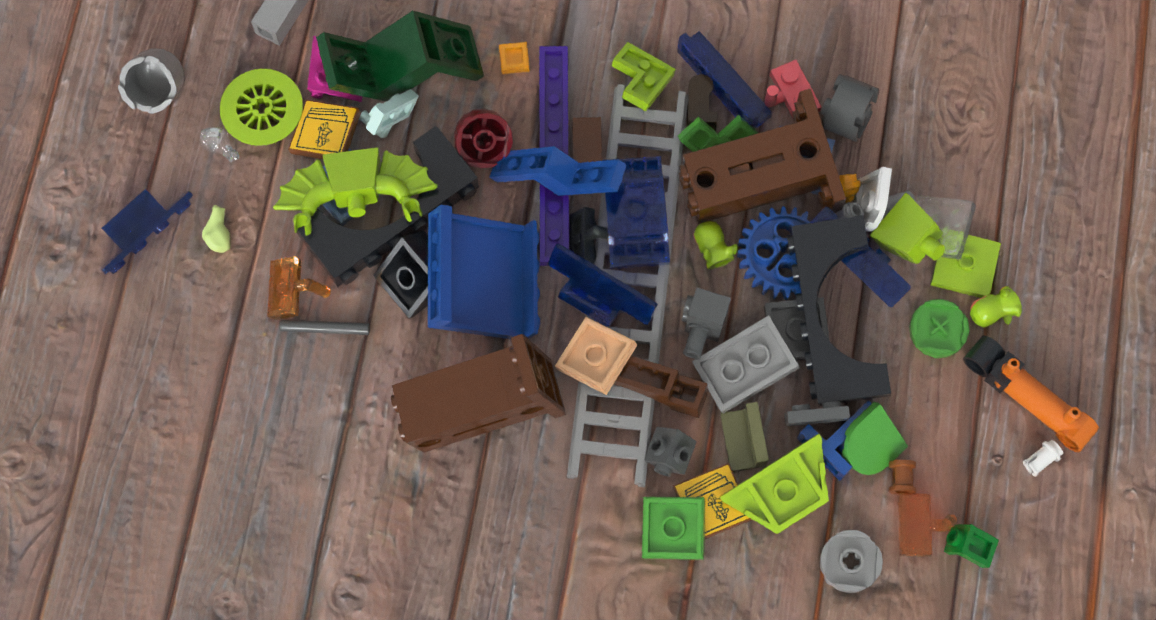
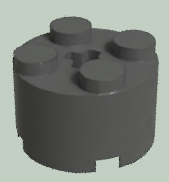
M839 74L833 87L835 91L833 98H827L822 107L821 114L824 116L821 122L825 130L857 142V138L860 139L871 118L873 111H871L872 104L870 102H877L879 88L847 75Z

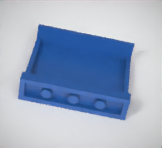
M442 204L428 213V328L511 339V337L520 334L525 335L529 339L538 334L540 327V317L538 316L540 290L537 284V274L540 263L537 259V245L539 243L537 221L532 220L526 225H518L453 214L452 206Z

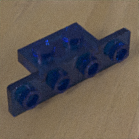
M146 189L140 192L101 227L121 250L99 270L103 274H107L109 271L112 274L116 273L126 264L123 258L131 251L137 254L148 244L145 239L153 231L158 235L170 224L167 219L176 212L180 215L191 205L189 199L193 194L190 191H186L165 210Z
M825 207L810 223L840 218L830 208ZM868 246V250L854 253L842 260L890 308L894 307L911 289V286L888 265L891 259L880 248L874 251Z
M557 243L554 246L548 265L570 278L560 290L558 298L608 328L621 311L626 312L645 325L649 324L658 305L655 301L561 244Z

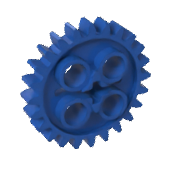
M782 206L780 214H776L775 210L770 208L769 217L760 212L758 215L759 222L751 219L749 221L750 229H743L742 235L745 238L739 239L738 246L743 249L738 250L737 257L744 260L739 263V269L748 268L744 274V279L753 277L754 281L751 287L755 288L758 285H762V295L766 294L768 290H772L773 299H776L780 292L783 293L784 299L788 300L791 292L795 296L797 293H801L800 281L794 282L793 276L787 278L779 273L781 268H788L792 271L791 264H797L795 252L790 253V255L785 254L771 271H768L766 268L778 259L780 251L785 252L789 248L788 239L778 235L777 231L779 229H786L793 235L792 226L818 222L817 218L809 222L807 220V211L800 217L797 215V207L793 208L791 214L787 213L785 206ZM759 249H767L772 256L762 258L758 255L757 251Z

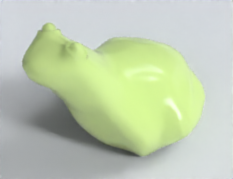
M214 205L211 216L202 231V238L211 250L224 253L231 248L230 232L224 225L225 208Z

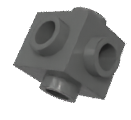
M656 427L644 460L655 466L654 471L668 477H671L672 473L685 475L697 441L678 429Z

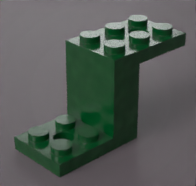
M413 10L366 42L326 32L316 37L329 89L388 101L395 94H402L416 87L438 72L473 81H478L484 77L471 26Z

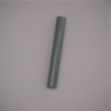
M280 320V331L369 335L370 324Z

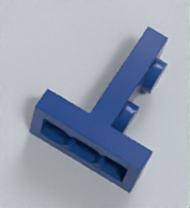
M869 400L828 440L822 437L825 467L839 481L848 474L852 466L836 450L842 453L847 436L845 435L847 428L872 404ZM808 424L800 431L797 439L803 444L819 433Z

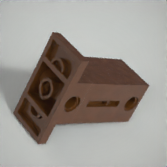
M811 89L799 92L797 102L794 103L795 111H792L793 124L683 155L682 165H679V180L682 189H688V210L691 217L696 216L698 224L821 189V192H818L822 209L827 208L829 216L842 210L846 197ZM701 184H707V185H709L710 187L704 188V187H701L700 185H701Z
M520 334L511 337L513 344L511 347L392 385L394 395H391V402L395 412H399L401 424H398V430L401 439L425 453L547 413L554 418L566 415L551 359L525 335Z

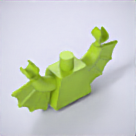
M378 147L323 154L327 175L319 159L307 168L297 169L292 180L280 186L281 196L273 206V209L301 210L302 213L296 214L293 218L294 231L297 233L298 228L305 226V235L308 236L312 232L311 216L315 214L320 205L335 199L337 207H348L349 216L362 217L366 213L365 205L375 204L378 202L379 194L395 197L402 204L406 220L412 222L410 213L418 212L420 216L423 214L418 200L411 198V196L437 189L438 185L429 179L427 175L428 168L415 164L409 155L397 156L386 150L383 153L381 162Z

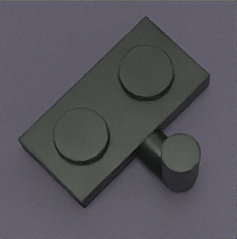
M583 207L570 214L569 270L580 272L594 265L596 258L594 239L602 238L623 242L625 232L598 226L595 221L594 208Z

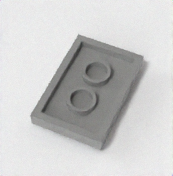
M769 315L703 354L701 359L692 361L703 382L708 384V390L723 414L800 368Z

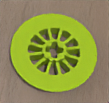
M254 69L239 75L227 86L220 102V116L226 130L237 140L255 146L273 144L287 137L298 125L303 111V99L298 86L287 75L273 69ZM257 89H262L260 96L256 92ZM268 89H272L273 91L267 96ZM253 92L255 98H250L247 94ZM279 94L283 96L278 99H275ZM242 100H244V101H246V102L249 103V104H240V103H241ZM260 104H265L266 106L265 113L260 114L258 111ZM239 111H246V112H244V113L238 115V112H239ZM276 114H284V116L280 118ZM249 119L246 124L242 123V121ZM273 119L278 124L272 127L269 120ZM258 121L257 129H251L254 126V124ZM265 121L269 128L262 130L263 122Z

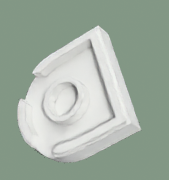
M881 167L858 179L861 182V186L855 195L854 202L858 203L863 209L867 232L874 231L884 216L889 197L892 173L890 168Z

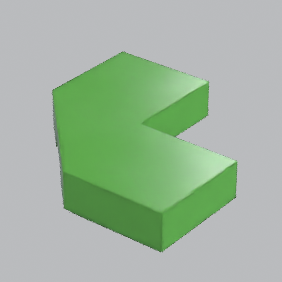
M740 115L719 133H716L706 122L697 117L678 135V138L687 148L694 152L758 134V132Z

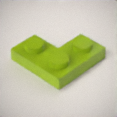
M629 42L624 45L612 62V67L633 78L623 91L622 98L644 111L649 109L674 77L676 71L675 68Z

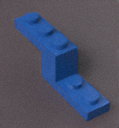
M555 146L511 150L506 158L503 157L492 168L489 178L497 183L535 180L558 196L618 192L627 165L619 159L578 163Z

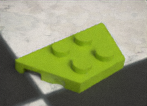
M820 434L813 436L721 495L720 499L776 534L785 530L829 501L822 437Z

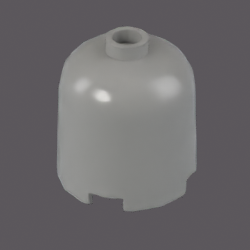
M151 48L142 51L122 67L118 90L122 99L132 109L137 108L153 114L164 110L180 92L184 83V70L181 62L173 53L164 49Z

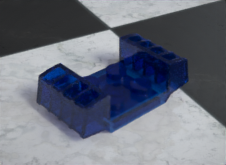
M661 156L619 158L620 161L627 165L622 183L619 186L618 192L605 193L610 269L669 265L668 224Z

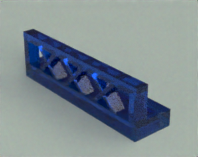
M700 31L692 37H689L686 32L679 37L677 52L697 75L704 74L711 78L714 85L713 93L735 118L740 115L756 129L772 117V111Z

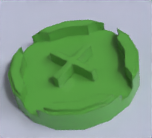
M934 299L925 302L913 313L909 324L910 338L915 347L923 354L934 358H946L957 353L966 343L970 331L965 313L963 314L955 303L944 299Z

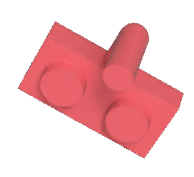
M796 59L770 71V77L775 85L767 88L764 100L767 107H774L784 102L793 118L792 111H795L794 103L797 102L799 92L811 89L818 112L821 111L822 107Z

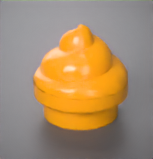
M856 173L839 175L846 197L845 202H852L855 197L854 195L859 191L861 182L857 180Z

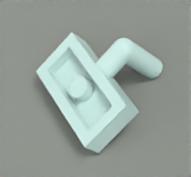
M412 89L402 94L397 93L390 100L384 103H377L370 113L364 110L359 120L366 125V129L373 135L386 138L394 124L410 116L419 95Z

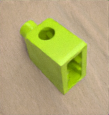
M907 193L901 197L878 227L870 234L871 238L880 248L914 264L920 263L926 255L933 260H938L945 251V246L938 241L943 235L942 230Z

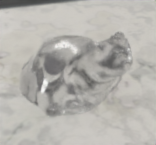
M210 126L201 131L199 144L202 148L210 153L222 154L229 162L239 159V153L231 144L223 128Z

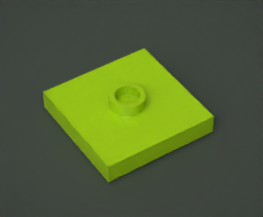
M943 229L940 243L945 246V251L935 261L930 286L978 298L990 294L1001 243Z

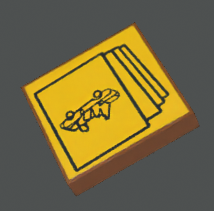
M306 99L302 116L296 126L288 150L294 155L323 159V154L348 151L361 111L356 107Z
M729 463L673 485L676 497L705 498V539L753 520L720 499L721 495L738 485Z

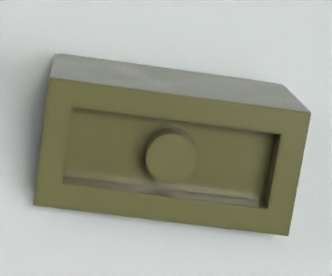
M758 402L746 403L743 410L721 413L720 419L728 462L732 471L766 467L769 458Z

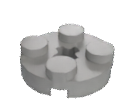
M845 530L837 533L828 540L820 554V569L826 583L842 592L857 593L869 588L879 577L882 570L883 559L879 547L875 545L867 534L857 530ZM849 553L854 554L855 560H859V565H855L853 570L848 569L847 565L843 564V559L847 558Z

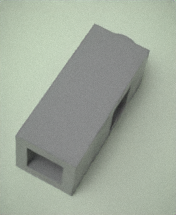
M264 0L251 21L255 34L280 46L309 0Z

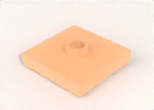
M585 317L555 367L558 371L607 395L636 349L637 343Z

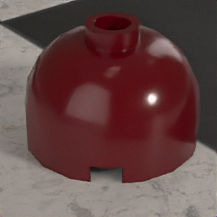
M482 108L474 109L463 115L456 125L454 141L459 155L470 166L482 169L494 167L503 157L506 158L513 144V135L508 123L502 116L495 111Z

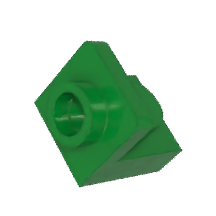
M954 524L947 535L944 552L949 555H960L982 568H990L999 539L972 524Z

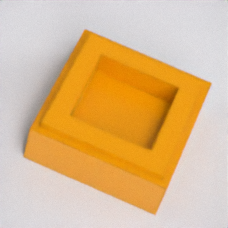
M527 42L499 44L502 74L530 72Z

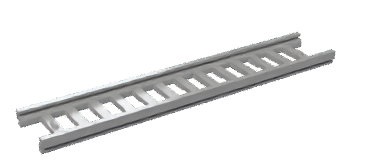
M618 84V87L614 89L606 160H618V146L672 152L670 165L620 160L627 165L624 174L669 179L667 192L619 187L618 192L602 193L598 226L662 233L661 247L611 242L607 241V239L596 238V258L592 268L587 317L597 322L598 310L653 316L652 331L606 327L636 341V343L650 344L647 361L659 364L679 185L678 173H680L679 165H681L683 143L679 140L678 135L685 129L688 95L684 91L678 92L676 112L652 109L644 111L641 108L623 106L624 99L622 95L625 85ZM621 119L675 125L673 138L620 133ZM611 200L666 206L664 220L610 214ZM605 254L659 260L658 275L603 269ZM601 282L656 288L655 303L600 297ZM579 381L567 478L574 479L578 477L580 455L589 454L637 460L634 484L638 485V487H645L648 462L644 459L650 445L655 400L613 385L608 394L605 395ZM589 395L643 402L642 417L586 411L587 397ZM584 424L640 431L639 447L582 440Z

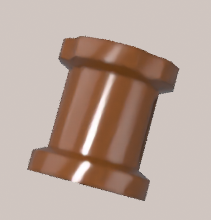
M912 460L890 461L889 468L892 469V486L889 487V492L895 495L915 494L916 487L913 486V469L916 468V462Z

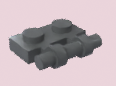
M840 401L822 403L823 408L810 409V404L792 406V411L784 413L785 425H797L799 427L807 426L808 424H831L847 421L850 418L849 406H841Z

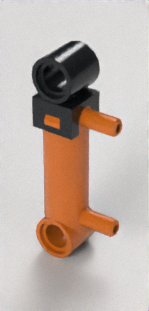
M985 335L981 336L963 357V361L969 369L981 377H986L984 381L1000 394L1004 391L1054 431L1059 441L1070 450L1081 452L1099 430L1095 420L1080 411L1079 408L1068 405L1023 369L1025 364L1008 351L1005 355L1003 347L994 339Z

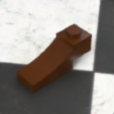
M634 356L629 358L614 382L615 385L630 389L670 407L671 410L699 418L709 392L708 384L679 375L676 369Z

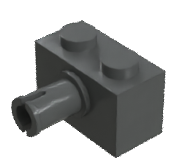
M697 287L694 297L688 295L681 321L686 322L684 332L689 333L685 349L683 350L685 356L701 359L706 339L719 341L730 305V297Z

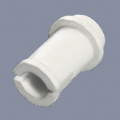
M1054 440L1044 441L1042 443L1043 447L1023 461V465L1033 476L1036 477L1039 472L1054 460L1058 462L1061 459L1060 456L1063 454V451Z

